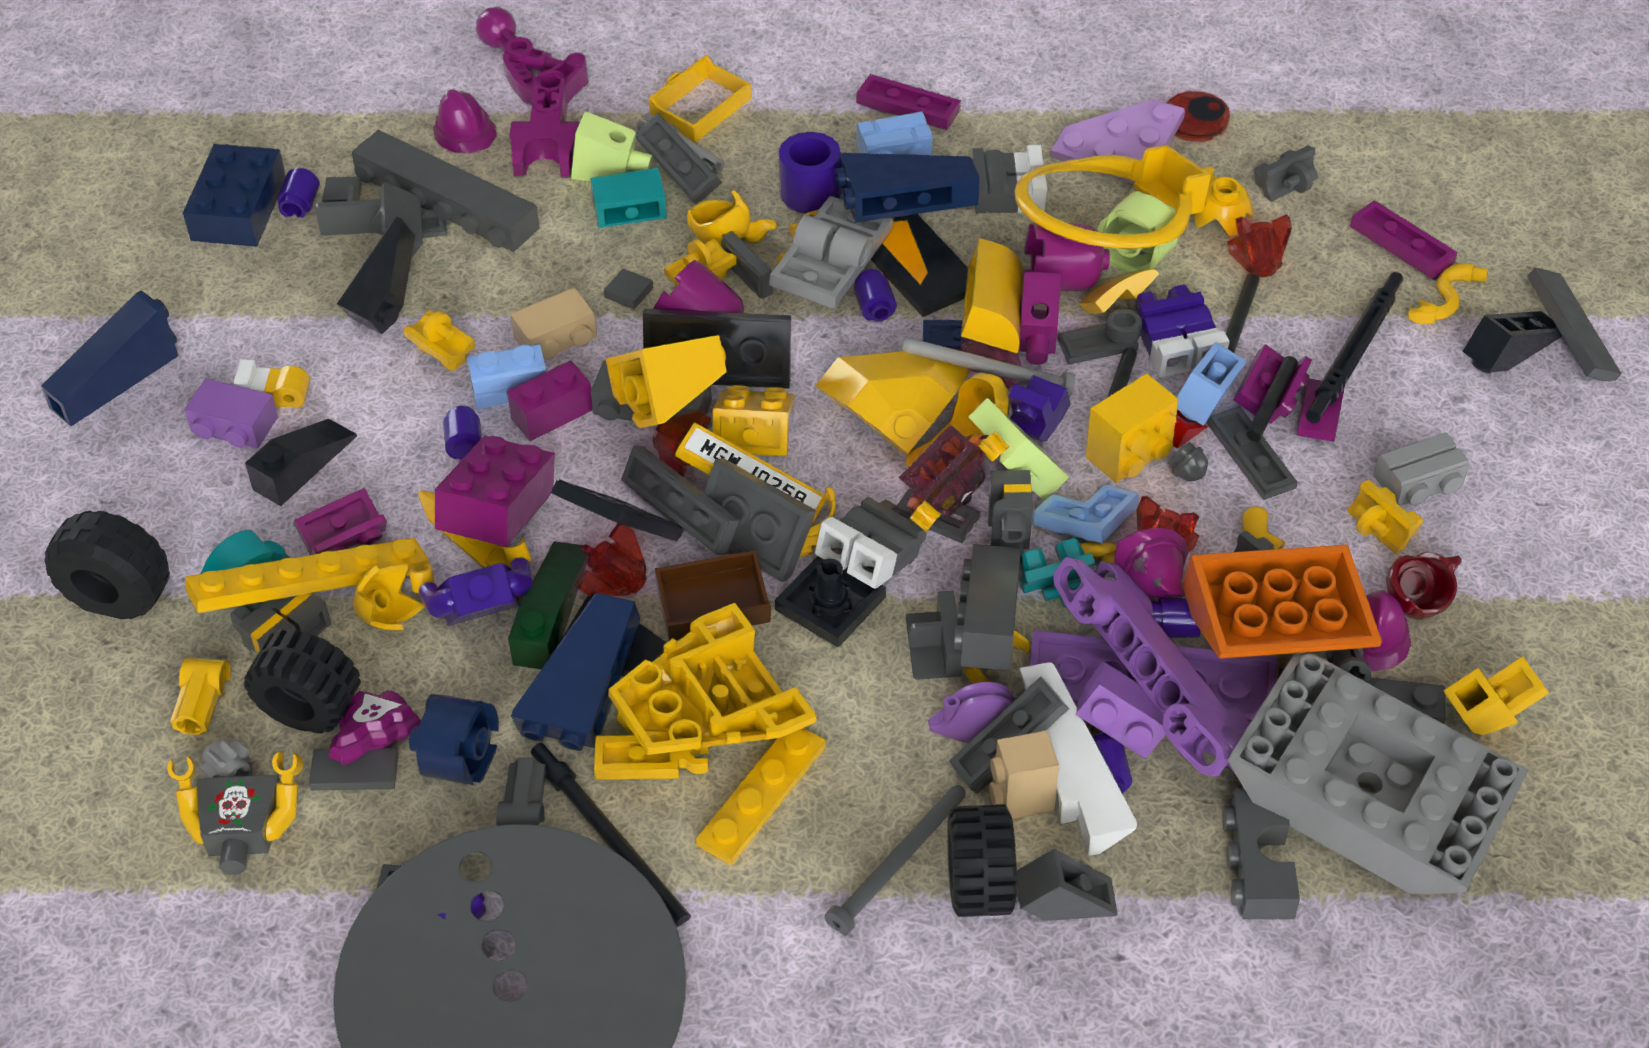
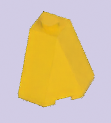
M719 335L645 348L606 359L613 396L620 405L628 404L634 412L632 420L638 428L665 423L727 372L725 366L726 354L721 345Z

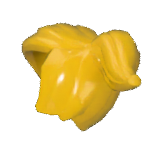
M735 190L731 191L733 203L725 200H706L689 209L687 214L688 226L704 244L714 238L722 246V236L731 231L740 239L744 238L747 242L758 243L770 230L777 228V222L774 220L761 219L750 221V210L746 200Z

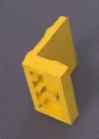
M729 386L727 390L721 391L713 407L712 432L754 455L787 456L789 416L795 402V394L786 393V389L770 387L764 389V392L750 391V388L747 386Z

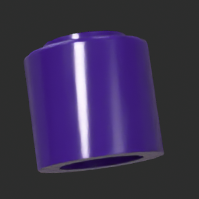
M802 132L788 137L781 144L778 151L780 194L785 205L798 213H808L819 210L830 196L840 199L841 189H837L835 182V169L840 168L841 151L839 144L832 137L818 132Z

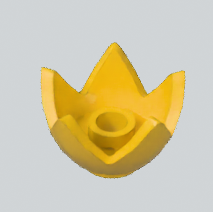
M1220 177L1210 182L1203 212L1194 214L1195 225L1201 228L1212 220L1217 219L1229 236L1236 235L1243 224L1246 214L1248 218H1254L1249 194L1237 180L1230 177Z
M376 564L362 576L356 586L353 599L354 611L361 620L376 629L402 631L404 630L403 624L399 623L412 618L425 607L421 601L401 592L409 566L396 565L379 569Z

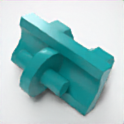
M1076 538L1056 544L1055 551L1059 562L1047 565L1042 549L1037 548L1022 553L1020 561L1023 576L1020 581V587L1023 593L1054 586L1042 590L1045 601L1059 598L1063 608L1066 607L1055 587L1053 573L1065 557L1080 559L1089 567L1095 565L1092 553L1084 554ZM1074 568L1070 570L1067 577L1068 585L1072 590H1076L1081 584L1080 576Z

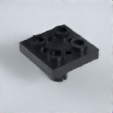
M817 556L774 600L775 610L834 646L839 647L886 598V587L880 585L874 589L848 574V567L843 570V566L838 560L822 559ZM815 612L818 613V614L821 613L822 615L816 616V615H814V613H815Z

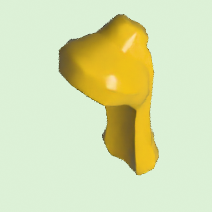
M978 373L965 380L958 390V398L953 409L951 421L928 443L911 449L905 458V465L909 468L951 426L952 432L946 438H949L955 447L948 439L940 441L938 447L947 450L956 460L949 462L939 455V451L933 450L937 457L934 460L931 459V461L935 464L934 467L942 472L939 474V472L931 467L933 465L927 457L918 464L917 471L915 472V474L931 480H945L954 471L955 467L974 449L972 441L974 439L987 438L969 418L977 407L988 398L1008 416L1010 410L1009 391L1003 380L998 376Z

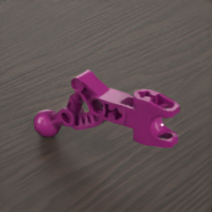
M500 7L487 8L479 15L476 21L475 30L484 44L492 48L501 47L505 52L503 54L504 70L510 86L525 103L532 105L530 121L511 122L509 139L514 176H525L531 163L536 160L549 159L559 164L560 177H570L572 173L575 134L580 122L565 121L568 103L582 87L588 84L586 57L582 53L575 52L569 54L564 60L552 58L550 52L534 49L529 39L516 37V23L510 12ZM533 69L541 72L535 77L530 71Z

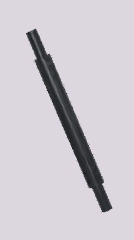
M1392 272L1383 287L1377 289L1316 389V398L1306 413V418L1309 422L1318 423L1328 406L1336 402L1396 300L1395 293L1403 282L1401 273Z

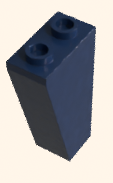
M840 154V168L835 169L837 189H843L844 207L846 210L851 209L856 223L976 206L979 202L980 176L970 156Z
M142 290L134 294L41 385L49 409L68 425L73 426L177 358L178 353L175 346L177 338L169 327L167 320L169 312L163 302L157 298L155 300Z
M595 593L514 707L511 718L523 737L533 741H543L544 737L558 739L559 744L576 751L582 750L583 746L595 748L596 736H601L612 705V700L609 697V688L621 678L641 619L635 601Z

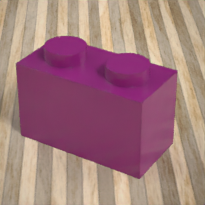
M570 360L508 390L507 396L511 419L526 438L532 441L593 411L590 393L591 383Z

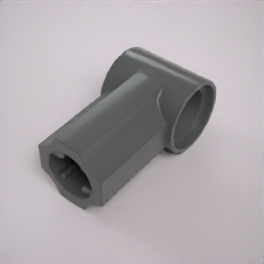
M521 757L516 762L509 763L504 801H499L496 826H540V822H544L545 764L528 757Z

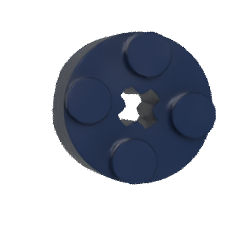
M430 694L426 701L425 712L420 726H415L412 729L409 738V748L411 751L416 752L420 774L429 778L474 785L473 782L480 783L483 781L497 749V745L490 744L491 731L499 732L497 711L494 705L490 703L442 694Z

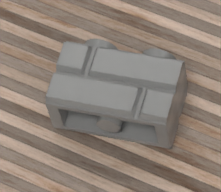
M1446 432L1378 455L1373 476L1382 488L1387 487L1395 494L1396 503L1399 506L1408 503L1418 505L1431 495L1440 492L1450 494L1457 491L1464 484L1469 464L1466 456L1459 448H1456V443Z

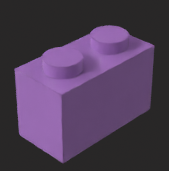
M206 378L184 409L191 432L202 439L213 437L226 440L231 445L239 448L245 445L259 448L278 418L272 394Z
M1103 661L1081 689L1076 715L1146 759L1166 735L1162 723L1164 715L1138 683Z

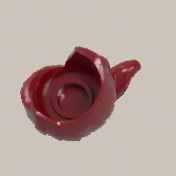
M1427 551L1415 557L1410 555L1400 556L1388 570L1386 576L1387 592L1402 605L1404 615L1409 618L1423 620L1424 618L1438 615L1444 612L1455 599L1458 585L1454 571L1461 564L1462 559L1459 555L1444 557L1443 555Z

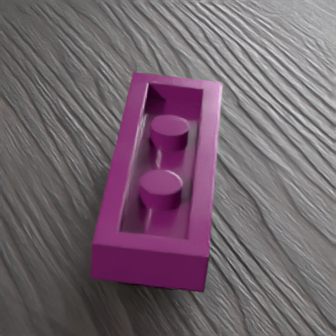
M869 74L856 93V104L897 116L923 112L928 125L948 130L961 108V100L873 74Z
M1375 200L1352 216L1351 228L1432 279L1456 262L1457 251Z

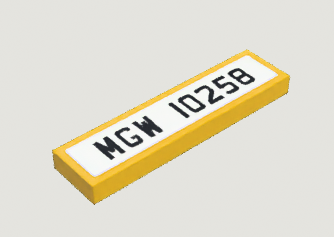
M695 422L675 454L676 457L708 475L711 473L715 460L724 458L815 509L816 513L811 526L827 500L823 493Z

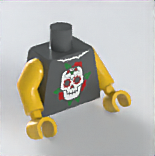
M277 752L274 755L272 766L278 774H281V781L279 775L197 779V786H192L191 782L197 768L191 758L186 756L189 769L182 776L176 774L174 760H169L167 764L168 774L177 780L179 784V789L175 792L181 822L194 842L205 846L208 856H221L219 868L224 873L235 875L244 872L247 854L269 853L272 841L279 839L296 818L298 783L294 782V776L301 772L304 765L303 759L299 754L293 753V764L288 770H285L283 767L284 753Z

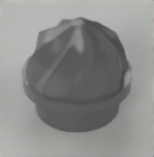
M1191 442L1185 444L1168 462L1174 469L1173 474L1188 482L1202 479L1206 474L1209 463L1203 453L1204 450L1201 447L1196 448Z

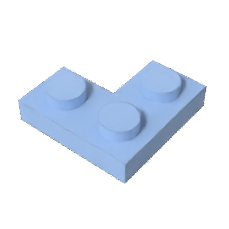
M1104 484L1087 502L1051 494L1033 512L1034 526L1049 529L1054 533L1072 535L1083 538L1088 542L1103 543L1138 508L1139 493Z

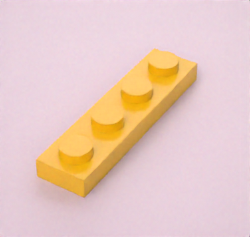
M805 728L777 738L697 836L696 846L732 865L826 748V739Z

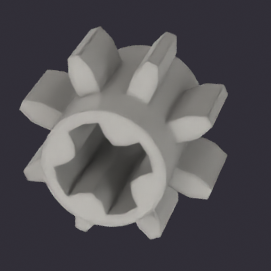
M224 739L211 743L201 755L202 765L198 769L204 774L203 778L251 776V765L254 761L248 756L250 751L238 739L231 745Z

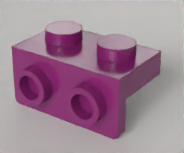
M1265 344L1257 352L1233 400L1255 416L1284 357ZM1305 356L1298 362L1269 421L1270 424L1280 415L1283 418L1287 417L1297 404L1298 400L1294 396L1304 387L1310 377L1306 373L1312 361L1309 357Z
M365 488L294 520V526L310 555L320 554L325 551L344 550L357 543L371 545L382 538L381 532L386 530L387 524L384 515H379Z

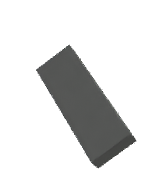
M659 113L636 132V140L649 154L653 155V159L695 204L706 198L722 183L718 176Z
M1240 406L1210 416L1206 424L1263 500L1297 488V480L1266 439L1262 436L1260 441L1253 442L1247 438L1246 433L1252 421Z
M1039 677L949 762L967 786L978 794L993 780L990 760L991 758H996L997 740L1045 731L1066 713L1069 707L1049 683L1042 677Z

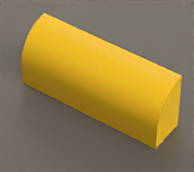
M982 238L978 239L968 267L961 337L1018 353L1024 271L1018 256L1004 245Z

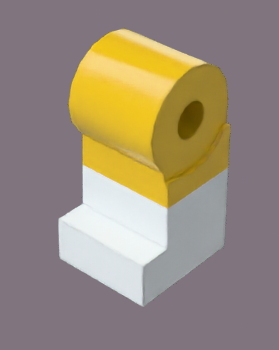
M240 359L233 385L272 394L276 408L302 407L308 392L310 376L305 370L296 366H285L281 369L256 367L255 360Z

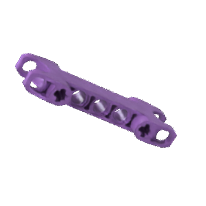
M1065 557L1053 573L1055 587L1066 607L1080 623L1094 625L1164 715L1162 722L1163 730L1172 744L1198 772L1204 775L1219 776L1226 765L1234 772L1228 759L1250 725L1248 720L1237 708L1223 706L1152 617L1153 609L1149 597L1119 565L1101 561L1097 569L1093 571L1084 561ZM1072 568L1077 571L1081 578V584L1076 590H1072L1067 582L1068 574ZM1111 572L1114 581L1105 579V575ZM1204 752L1216 756L1215 761L1210 766L1204 760Z

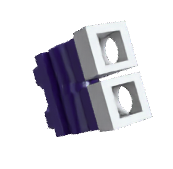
M1184 284L1172 287L1168 291L1167 299L1158 300L1151 291L1137 296L1136 310L1142 319L1141 339L1159 378L1190 371L1191 364L1195 368L1202 360V352L1208 351L1215 342L1228 349L1229 339L1224 331H1218L1209 308L1204 304V297L1201 291L1191 293ZM1178 357L1180 362L1177 365L1167 366L1168 359Z

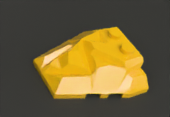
M736 603L698 617L690 624V632L678 642L674 638L664 645V653L653 662L644 660L609 688L610 699L647 755L780 738L816 723L817 715L799 690L794 687L783 692L754 652L755 629Z

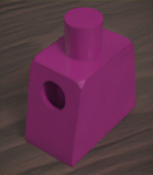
M1026 271L1024 273L1019 352H1026L1027 362L1034 365L1046 363L1048 354H1055L1061 285V274ZM1043 304L1047 306V309L1035 310L1034 306Z

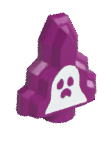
M387 690L380 695L358 691L352 697L348 708L339 721L340 732L332 738L329 757L339 761L344 766L355 762L369 750L384 749L396 740L407 739L415 726H420L421 719L407 705L404 698L394 691Z

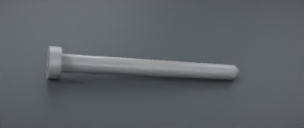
M912 338L904 339L901 345V349L906 353L1028 384L1032 376L1035 375L1067 388L1069 398L1075 385V375L1068 372H1063L1061 376Z

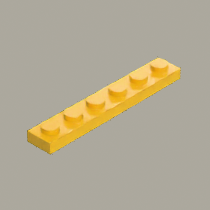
M415 538L397 539L374 545H361L356 548L325 551L309 556L285 558L279 561L255 565L248 564L238 568L207 571L202 574L185 576V590L197 613L354 586L376 564L379 569L396 565H408L413 571H424L425 564H429V559Z

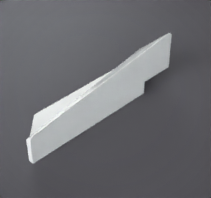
M1047 662L1020 668V676L1025 690L1039 677H1042L1069 707V710L1047 729L1059 763L1055 809L1060 824L1078 821L1088 856L1101 854L1132 833L1137 827V821L1085 722L1076 715L1077 707L1054 664Z

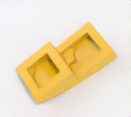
M1148 269L1116 276L1094 289L1079 305L1089 314L1105 313L1118 298L1121 300L1136 299L1159 273L1155 269Z

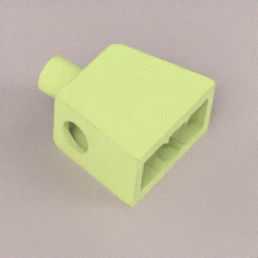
M584 111L575 134L571 179L590 181V178L650 169L653 155L634 150L636 140L634 130Z

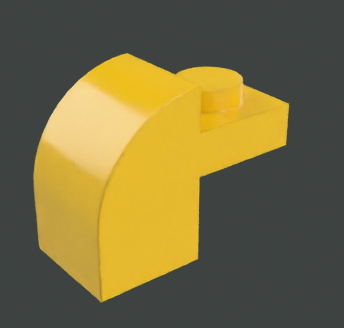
M1523 656L1489 679L1477 668L1444 690V693L1473 733L1478 735H1485L1518 723L1515 715L1549 694Z

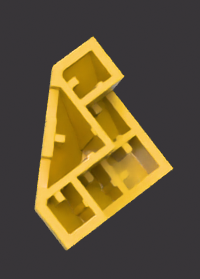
M905 351L843 356L836 359L816 383L815 387L842 409H849L895 449L906 455L948 405L970 371L965 367L906 353Z

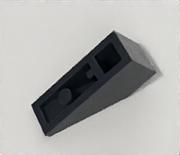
M397 216L337 302V305L349 318L380 334H383L396 322L399 312L403 308L415 240L414 233Z
M1542 311L1484 315L1462 352L1473 360V366L1482 372L1508 371L1555 342L1562 335L1553 320Z
M326 419L271 439L245 462L253 491L282 506L357 437V434L331 419Z

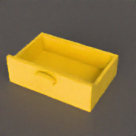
M705 55L682 73H674L667 79L664 87L649 97L650 113L654 116L659 113L668 124L677 127L680 134L696 143L751 100V83L713 64L709 56ZM707 78L735 92L694 125L666 110Z

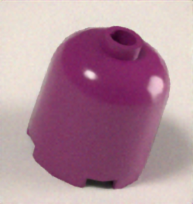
M1035 222L1029 224L1024 254L1031 255V270L1024 269V273L1025 271L1061 274L1060 291H1086L1095 286L1100 279L1102 270H1108L1110 262L1109 249L1064 238L1044 229ZM1068 223L1080 228L1097 231L1092 226Z
M696 260L689 263L675 277L679 285L669 296L664 291L653 308L744 313V305L738 294L705 264H701Z

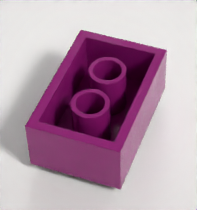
M484 436L435 488V529L507 547L549 498L554 486L555 453L542 450L535 445H521L505 441V439L498 436Z

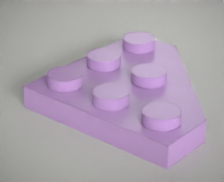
M1151 99L1065 126L1051 149V157L1068 161L1099 155H1119L1142 160L1146 149L1170 145L1184 119L1185 108ZM1105 174V175H1109V176H1112V177H1115V178H1118V179H1121V180H1124V181H1127V182H1130V183H1134V182H1135V181H1132V180H1130V179H1126V178H1123V177H1119V176H1115V175H1110V174Z

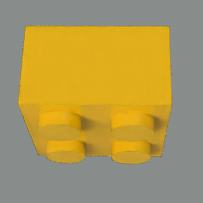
M1147 373L1090 408L1085 457L1115 483H1118L1127 476L1129 478L1136 477L1142 471L1144 465L1155 458L1157 460L1164 459L1172 450L1179 399Z

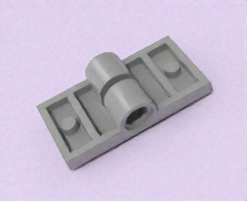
M830 196L814 217L804 215L801 218L795 231L793 245L771 272L769 285L835 309L892 230L894 218L856 223L851 209H845L843 200Z

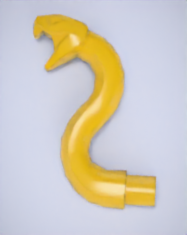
M1466 263L1455 264L1444 269L1439 274L1436 285L1438 292L1445 299V303L1436 306L1433 303L1420 299V307L1409 309L1408 319L1418 324H1433L1436 320H1443L1452 316L1459 308L1460 297L1451 285V282L1462 280L1486 283L1489 269L1475 267V264Z

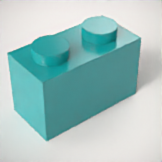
M658 168L590 178L593 204L599 228L667 218L665 193Z

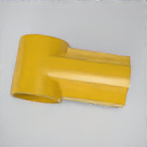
M186 657L183 660L179 675L180 693L170 720L174 730H178L183 734L200 735L208 731L218 698L226 694L222 692L225 681L231 679V667L228 660Z

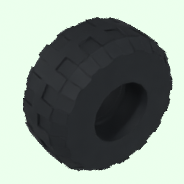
M84 511L67 518L55 532L44 553L47 575L50 576L54 587L70 602L72 601L85 611L122 620L133 619L147 614L158 601L170 578L167 555L164 549L160 547L159 542L138 524L132 523L125 517L113 515L106 511Z

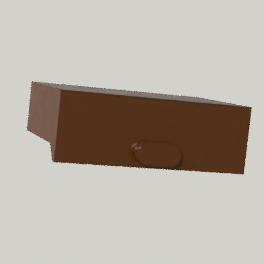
M756 550L655 568L656 586L669 641L672 638L679 640L690 632V624L698 617L736 603L752 626L771 622V605L768 601Z

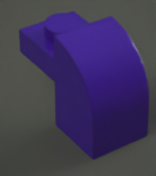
M1035 375L1032 376L1026 388L1014 384L1008 395L1013 411L1010 419L1027 435L1042 442L1049 439L1071 405L1067 388Z

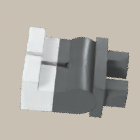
M1027 145V152L1003 153L994 149L983 152V148H973L972 161L980 176L979 202L975 206V213H986V211L989 213H1023L1015 201V186L1023 175L1044 165L1041 145ZM1044 174L1030 180L1028 185L1031 199L1043 211H1045L1047 183Z
M867 497L862 500L861 506L853 507L843 518L837 520L831 516L821 523L815 554L822 559L838 560L842 564L843 570L848 567V574L876 589L918 557L920 546L925 541L927 532L912 520L900 515L897 505L885 499L879 503ZM842 548V555L834 553L831 549ZM863 567H875L874 572L869 573L866 570H864Z

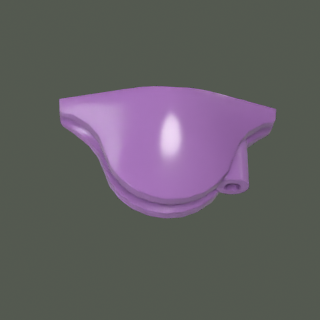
M979 682L965 686L954 695L947 696L944 699L943 709L928 720L929 730L939 735L969 743L1014 702L1016 698H1014L1009 688L995 682Z

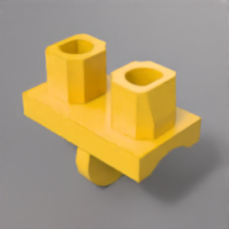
M714 238L705 244L698 239H694L687 244L688 254L665 267L664 271L665 276L677 287L679 282L675 280V277L693 260L705 264L720 279L727 276V270L735 266L737 262L736 256L726 252Z
M428 310L420 321L403 329L406 338L415 343L426 354L429 353L441 361L442 365L451 371L463 365L467 360L466 354L476 348L475 340L452 325L451 317L443 311L433 312Z
M1371 480L1363 481L1359 487L1360 491L1357 498L1349 506L1347 512L1358 521L1356 530L1363 536L1373 534L1393 553L1397 554L1404 550L1410 538L1418 533L1423 523V518L1415 511L1406 512L1396 503L1395 494L1387 487L1379 488Z

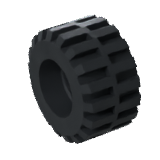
M281 629L277 630L275 634L271 633L266 639L244 677V688L248 691V696L256 703V706L274 720L300 731L323 733L324 731L330 732L338 726L352 697L358 690L361 680L359 679L358 669L353 666V661L342 650L329 643V641L305 631L300 632L296 629H288L286 631Z
M1006 804L952 806L948 815L947 843L949 884L953 910L957 917L1011 915L1017 898V864L1014 826L1009 809Z

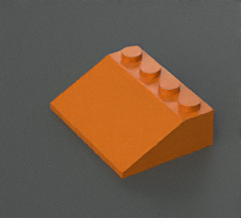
M1348 544L1191 555L1182 584L1192 619L1219 659L1381 646L1382 640Z

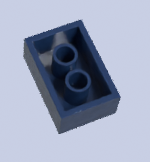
M213 144L183 211L190 241L258 247L286 177L280 149Z

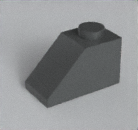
M1052 849L1017 870V898L1020 903V909L1042 920L1053 921L1113 917L1118 915L1112 878L1056 849Z

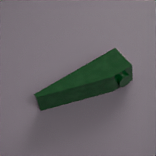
M553 542L532 581L531 588L526 592L518 608L508 637L514 666L542 669L556 650L558 643L564 635L590 556L591 546Z

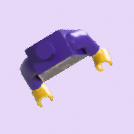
M520 538V544L513 547H503L510 568L504 563L449 577L439 587L434 582L432 565L425 564L424 571H413L412 568H409L411 589L413 592L419 593L424 605L432 616L436 618L445 617L447 626L519 607L520 601L518 597L525 595L532 586L529 566L531 556L524 538Z

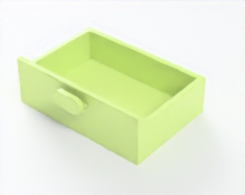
M988 398L969 416L973 423L987 437L994 431L998 432L1010 446L1000 455V462L1009 470H1030L1031 488L1043 500L1054 494L1069 479V476L1039 445Z

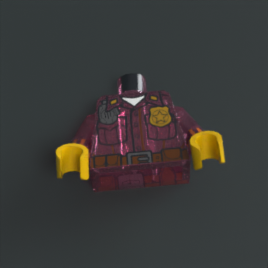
M950 425L899 476V479L915 492L910 494L906 500V508L911 514L910 519L927 532L936 519L940 517L941 513L948 517L962 504L967 505L972 499V494L985 481L986 476L983 468L985 455L993 462L1010 446L997 431H994L990 436L971 434L964 437Z

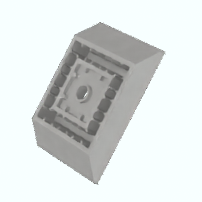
M1311 652L1295 653L1228 759L1229 764L1253 803L1289 819L1290 827L1409 894L1466 892L1529 771ZM1358 782L1371 784L1377 793L1364 791Z

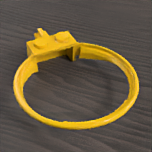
M1168 145L1146 149L1142 160L1119 155H1099L1043 165L1023 175L1015 186L1014 194L1015 201L1020 210L1030 220L1054 234L1099 247L1139 249L1163 245L1179 238L1187 229L1190 215L1203 212L1209 183L1216 180L1217 177L1213 175V167L1201 168ZM1061 171H1089L1110 174L1135 181L1133 183L1134 189L1159 199L1165 205L1172 206L1177 213L1166 226L1148 233L1111 234L1097 232L1068 224L1043 211L1031 199L1028 185L1030 180L1038 176Z

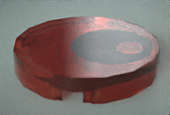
M1187 91L1176 94L1167 101L1169 104L1185 108L1184 119L1175 134L1180 139L1191 142L1210 141L1219 134L1220 136L1223 135L1229 126V107L1222 99L1213 94L1202 91Z

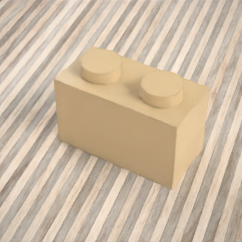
M575 287L510 313L513 336L518 344L529 346L540 344L543 359H552L563 350L575 345H585L592 338L597 337L595 314Z
M1047 730L997 740L996 758H991L990 760L994 782L989 783L992 805L1006 804L1012 819L1054 811L1059 763Z

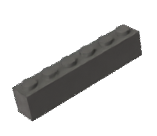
M377 130L351 151L355 174L361 178L362 182H371L379 187L384 182H387L420 196L421 208L426 210L433 209L437 217L461 226L468 234H477L487 239L497 248L504 247L515 252L540 229L537 205L381 130Z

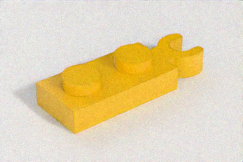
M635 735L596 736L595 780L679 779V769H687L694 774H704L708 772V758H695L694 756L709 754V747L647 755Z

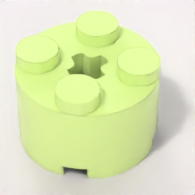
M1134 191L1125 197L1099 223L1097 231L1111 234L1148 233L1166 226L1174 218L1177 211L1172 206L1165 205L1162 201L1151 195ZM1178 238L1155 247L1139 249L1104 247V249H1109V265L1125 272L1154 269L1175 247ZM1141 251L1146 252V254L1137 256Z

